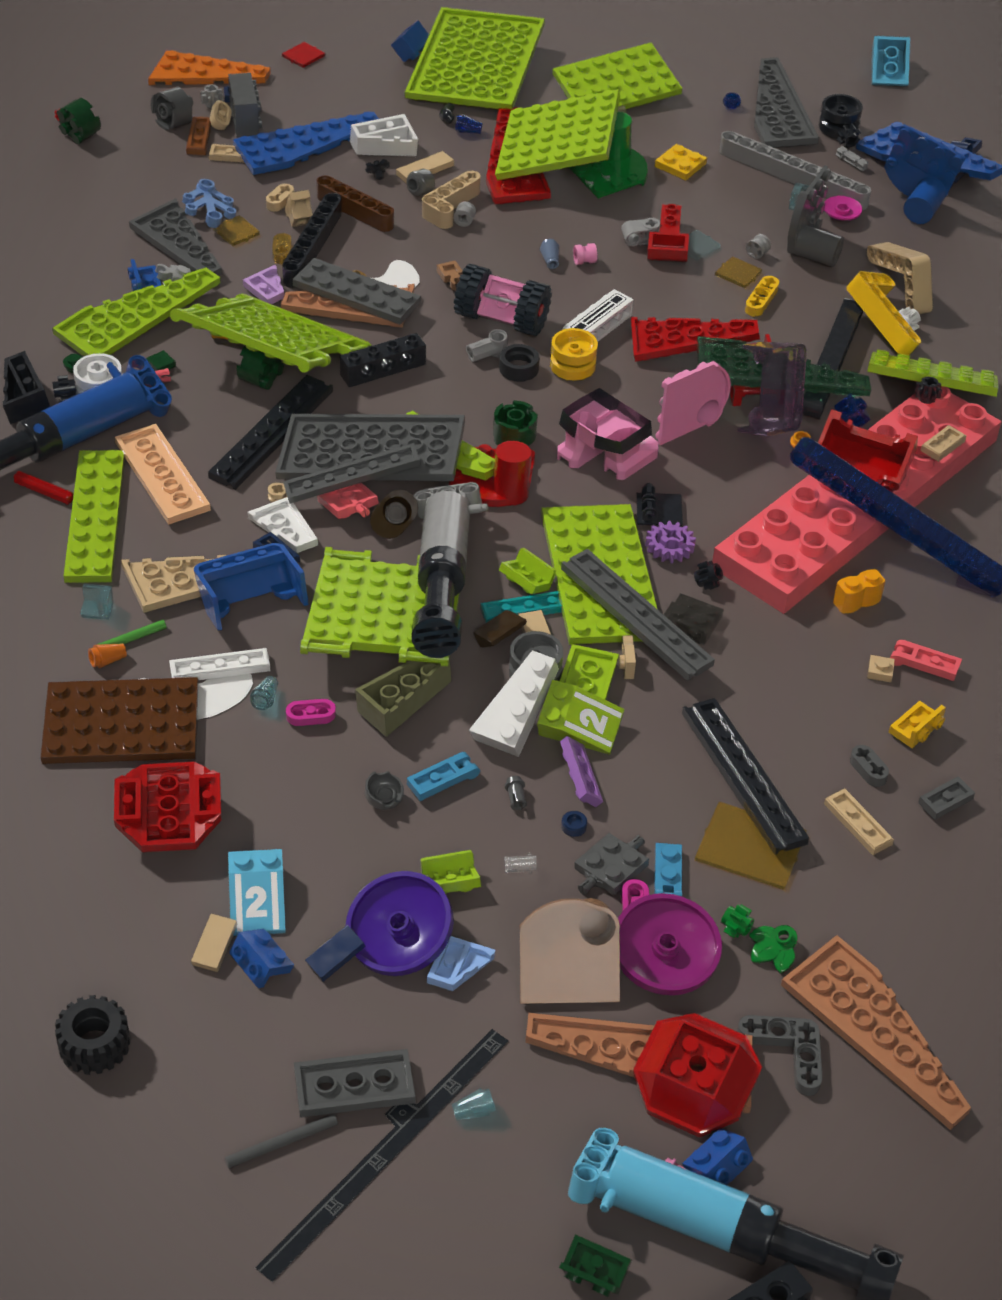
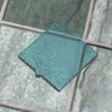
M695 230L689 234L688 256L697 261L720 248L721 244L711 239V236Z

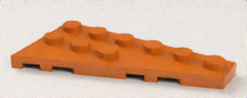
M166 50L149 76L148 84L155 85V82H165V85H172L176 81H182L185 85L214 84V81H224V84H229L228 74L251 73L252 80H256V84L266 83L271 70L270 67H264L263 65H252L245 62H234L227 59H216L210 56H198L192 53L186 54L174 50Z

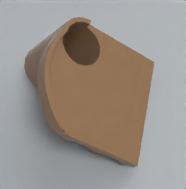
M568 898L552 901L533 911L520 924V1004L620 1002V925L614 912L604 902L593 898L584 900Z

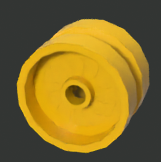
M577 328L563 329L557 332L552 338L550 368L552 372L560 378L573 381L590 377L596 368L598 347L596 337L588 331Z

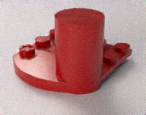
M518 441L502 442L496 449L491 448L490 445L482 444L475 448L495 459L494 476L483 480L462 474L460 469H456L454 481H449V485L477 483L482 504H488V507L516 506L524 503L529 497L536 453L528 445Z

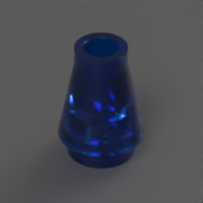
M464 114L462 116L458 115L455 130H458L459 133L481 134L483 123Z

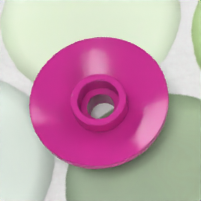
M833 196L824 202L825 213L838 220H853L862 213V205L851 197Z

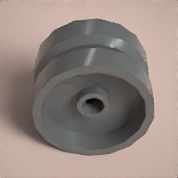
M530 631L522 633L514 639L510 647V678L533 650L556 660L559 670L554 680L560 681L563 646L557 638L545 632Z

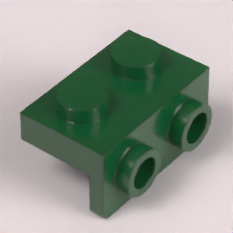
M575 1234L565 1260L560 1263L559 1268L566 1271L564 1274L565 1278L581 1284L583 1279L594 1284L592 1287L593 1291L609 1297L611 1292L619 1294L632 1259Z

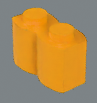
M876 569L863 571L858 576L842 578L837 582L833 603L841 613L845 614L855 612L861 607L876 605L881 601L886 580Z

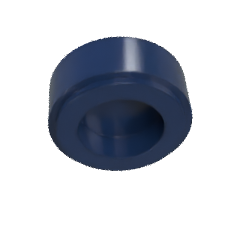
M578 811L567 812L562 817L561 829L568 836H581L587 830V818Z

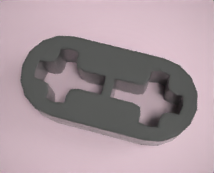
M855 746L850 756L851 765L869 785L874 787L885 785L889 775V769L869 746Z

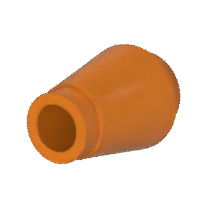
M123 643L96 644L93 648L88 649V657L92 667L102 668L127 656Z

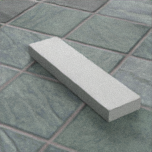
M267 648L169 660L172 678L198 677V680L270 671Z

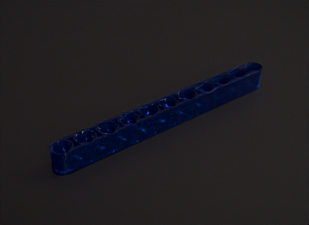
M808 437L800 439L791 451L789 457L794 465L985 593L991 596H999L1002 593V565L813 439Z

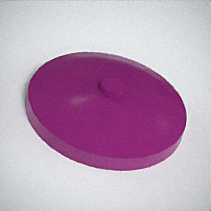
M660 893L647 895L635 900L620 914L618 918L620 925V969L633 983L656 994L681 995L700 988L713 976L720 961L722 940L715 921L700 905L679 895Z

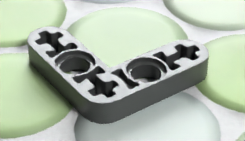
M747 1015L740 1019L737 1032L744 1035H752V1044L793 1047L796 1089L799 1093L806 1096H813L818 1093L822 1083L820 1032L818 1025L814 1021L805 1018ZM747 1027H752V1031H754V1032H753V1033L748 1032V1028H747ZM762 1027H766L765 1034H762ZM781 1027L785 1034L783 1036H776L770 1029ZM802 1030H807V1033L810 1035L808 1042L804 1043L805 1038ZM808 1052L815 1059L807 1062L801 1059L800 1054ZM811 1071V1085L807 1084L805 1080L806 1072Z

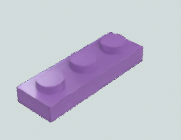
M566 736L560 743L563 749V757L570 769L569 775L576 787L575 793L583 803L586 802L597 807L603 802L584 745Z

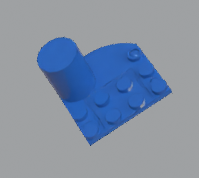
M904 124L884 168L895 187L909 197L904 203L903 208L906 217L913 223L925 224L932 219L948 195L966 156Z

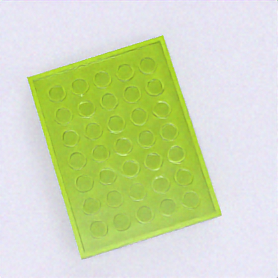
M441 7L406 87L405 98L493 109H512L543 31L545 18Z

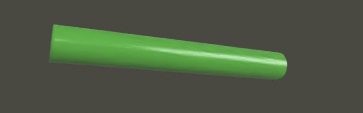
M160 620L99 644H126L166 629V623L164 620Z

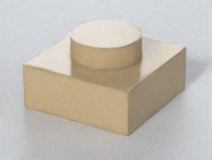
M871 655L867 678L891 683L895 659Z

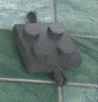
M608 833L574 862L575 870L586 877V880L578 886L580 893L583 892V895H586L594 886H597L615 895L623 888L625 882L634 879L649 866V858L637 851L638 848L645 844L643 837L637 835L631 842L625 843Z

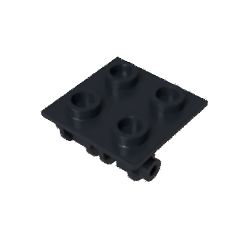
M646 483L642 487L641 493L636 492L637 525H659V522L667 525V522L671 521L672 525L679 522L680 526L683 527L681 494L655 493V487L651 483Z

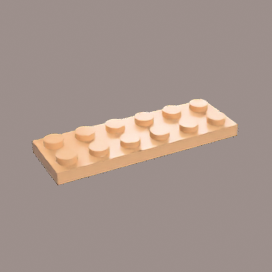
M157 424L115 436V444L124 453L125 459L168 525L211 511L210 503Z

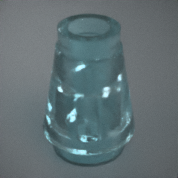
M267 676L251 692L250 702L254 708L266 710L273 705L278 686L276 678Z
M480 1088L451 1104L456 1120L490 1116V1112L496 1111L489 1088L485 1090Z

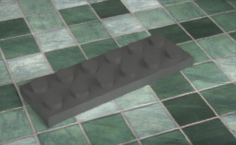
M313 258L293 279V286L399 325L421 303V296L316 258Z

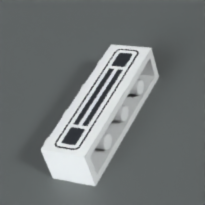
M614 289L595 304H592L583 313L578 314L572 321L566 323L563 329H583L593 334L597 341H599L632 316L634 299Z

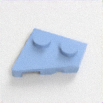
M451 936L443 952L434 960L427 976V983L454 991L494 960L496 950Z

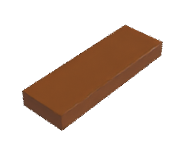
M194 116L192 118L186 147L187 154L206 155L211 130L210 117Z

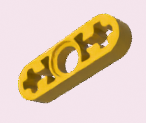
M764 276L746 301V314L753 317L763 314L778 292V278Z

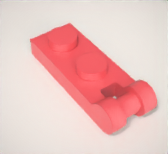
M898 640L894 647L895 651L890 656V658L895 659V666L903 664L951 681L955 680L962 662L961 658L906 640Z

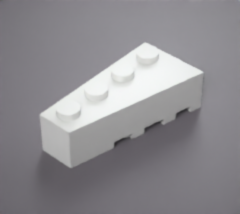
M532 650L469 729L473 739L519 757L545 701L551 681L555 679L559 670L556 660Z

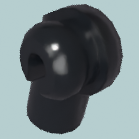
M447 103L439 112L440 118L448 124L455 119V116L452 114L455 107L452 103Z

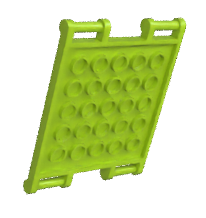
M238 294L230 299L220 298L217 300L216 306L212 307L194 304L190 308H176L170 312V317L175 322L186 321L191 323L193 328L206 329L210 331L211 335L228 338V341L231 343H241L246 345V348L249 350L264 352V355L269 358L282 359L284 364L297 365L299 370L304 373L311 371L312 368L317 366H328L331 363V358L328 354L341 353L343 355L371 346L368 341L246 294Z
M325 547L318 582L304 636L301 640L300 654L308 655L309 652L336 654L342 655V658H350L352 650L399 654L400 663L417 661L440 663L441 666L448 667L450 655L443 658H431L422 655L415 649L412 643L413 618L416 612L425 604V593L421 591L418 585L420 555L417 557V565L413 566L405 563L372 562V551L370 550L355 552L333 550V547ZM460 593L454 597L453 609L456 612L458 609Z

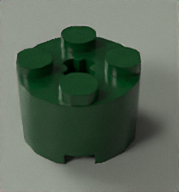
M83 98L75 99L57 111L60 131L62 134L70 136L76 144L83 142L101 129L99 116L95 117L91 111L93 106Z
M245 345L240 353V356H243L241 366L237 365L236 367L238 378L269 390L276 376L282 374L284 364L281 363L279 358H269L264 355V352L249 350Z
M514 400L513 404L503 406L502 403L495 409L493 436L496 445L506 441H518L530 446L535 441L538 414L533 411L532 405Z

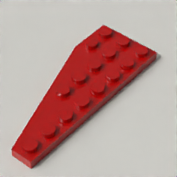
M517 107L498 109L486 174V184L494 204L551 199V190L543 172L498 181L496 179L495 172L510 112Z

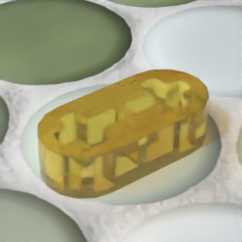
M279 233L273 238L272 257L275 263L283 264L292 249V241L289 234Z

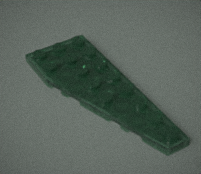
M697 337L698 365L702 362L710 363L714 361L718 363L729 374L731 386L739 385L855 396H870L871 393L870 378L866 375L845 369L840 372L830 369V365L822 364L821 367L811 364L809 359L781 351L779 353L768 352L765 350L766 347L760 345L757 348L746 345L747 342L742 340Z

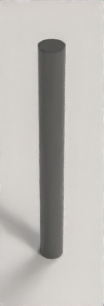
M331 1114L224 1157L226 1165L229 1169L338 1125L335 1114Z

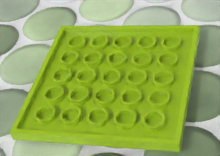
M619 89L613 91L606 90L598 94L590 93L582 97H570L567 100L551 101L547 104H535L531 107L512 110L495 172L497 181L608 160L620 101Z

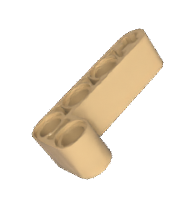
M467 171L424 195L422 198V217L441 229L451 228L454 221V209L457 208L459 203L467 202L480 194V174L476 171Z

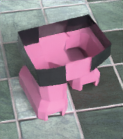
M601 388L581 397L562 411L559 425L566 431L565 441L558 446L557 459L560 460L563 457L569 461V468H579L605 451L604 471L606 472L611 469L616 473L617 480H625L658 456V442L651 437V421Z

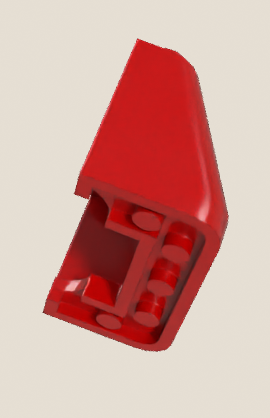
M831 409L812 456L815 467L821 471L826 472L829 470L880 486L881 489L887 492L898 490L916 454L918 436L907 433L905 438L900 439L898 434L895 435V438L853 426L852 420L848 419V422L841 419L842 412Z

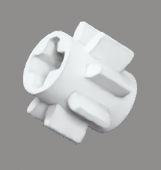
M908 306L899 311L914 331L919 328L917 323L921 319L917 310L911 309Z

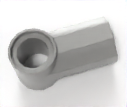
M495 329L489 333L488 338L466 345V352L471 362L488 356L500 358L501 351L508 346L507 333L504 330Z

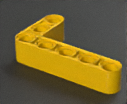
M859 271L847 285V291L898 354L910 355L919 346L921 339L886 297L895 287V282L884 273Z

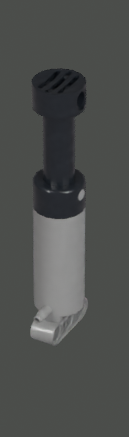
M473 482L423 489L414 494L418 503V516L424 519L418 568V585L421 591L425 593V604L416 612L413 618L412 643L415 649L422 655L431 658L449 656L458 649L461 643L462 620L458 612L453 608L454 597L462 591L465 585L470 514L488 511V504H482L478 484Z

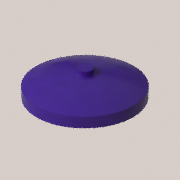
M412 871L392 872L371 881L355 897L346 918V925L354 931L366 946L355 955L357 959L368 969L387 976L408 975L431 964L447 946L454 922L451 903L440 885L430 877Z

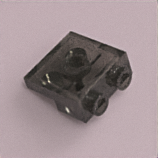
M680 593L677 600L671 602L664 616L694 642L705 646L721 620L724 609Z

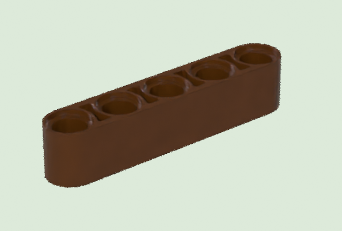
M324 175L317 178L318 200L321 201L328 193H337L341 196L343 213L382 232H389L394 229L393 207L331 176Z

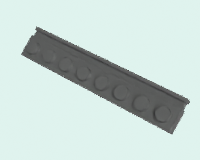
M586 549L571 557L570 561L562 562L561 570L687 681L691 680L692 676H698L714 666L715 659L590 550Z

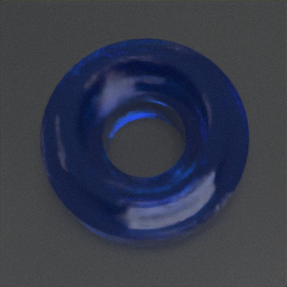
M727 93L723 98V104L729 109H735L741 105L740 96L737 93Z

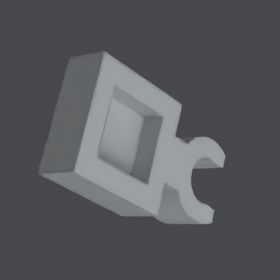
M157 264L155 272H158L157 279H171L173 282L182 279L183 275L190 273L191 270L182 265H170V267H167L163 264Z

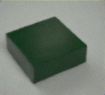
M164 350L146 358L154 371L166 368L170 370L176 367V361Z

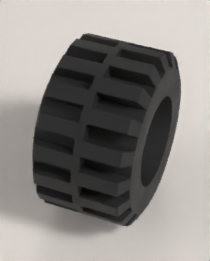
M90 995L89 999L85 1000L83 997L78 998L77 1003L70 1002L66 1005L67 1010H62L59 1013L60 1019H56L55 1023L59 1055L64 1060V1064L67 1067L72 1066L75 1072L83 1070L84 1074L90 1075L91 1071L101 1074L103 1069L107 1068L109 1071L113 1069L114 1063L120 1064L123 1061V1055H127L129 1051L128 1045H130L127 1016L122 1006L118 1007V1003L113 999L108 1002L107 997L101 996L100 999H97L95 995ZM93 1030L105 1032L102 1036L95 1039L80 1038L83 1034Z

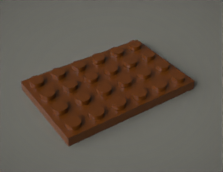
M198 677L48 682L41 748L42 764L196 759Z

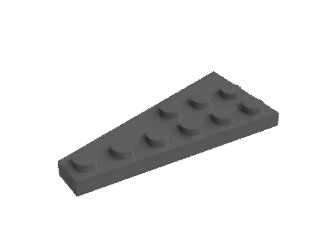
M176 198L129 221L130 229L182 266L190 268L191 272L206 267L218 276L222 274L220 264L214 255L210 254L208 246L205 242H202L200 234L191 220L187 219L185 211L179 207Z

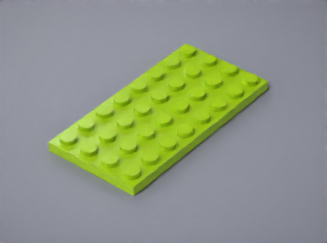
M631 504L542 507L541 517L552 567L557 571L555 582L557 591H559V601L562 605L561 610L569 645L623 642V636H633V642L642 641L561 570L563 561L568 562L571 557L588 549L657 609Z

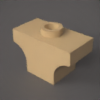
M309 190L289 193L285 212L286 216L290 219L291 227L307 225L313 215Z

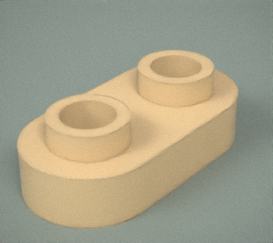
M221 100L215 102L210 114L211 125L217 130L226 129L230 123L232 113L229 105Z

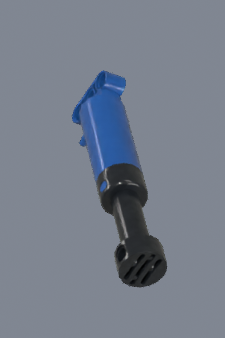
M141 355L132 356L128 361L126 372L123 374L120 373L112 362H109L106 366L113 377L112 379L19 421L17 433L0 440V470L28 457L35 462H41L148 410L156 417H163L169 410L172 396L145 357Z

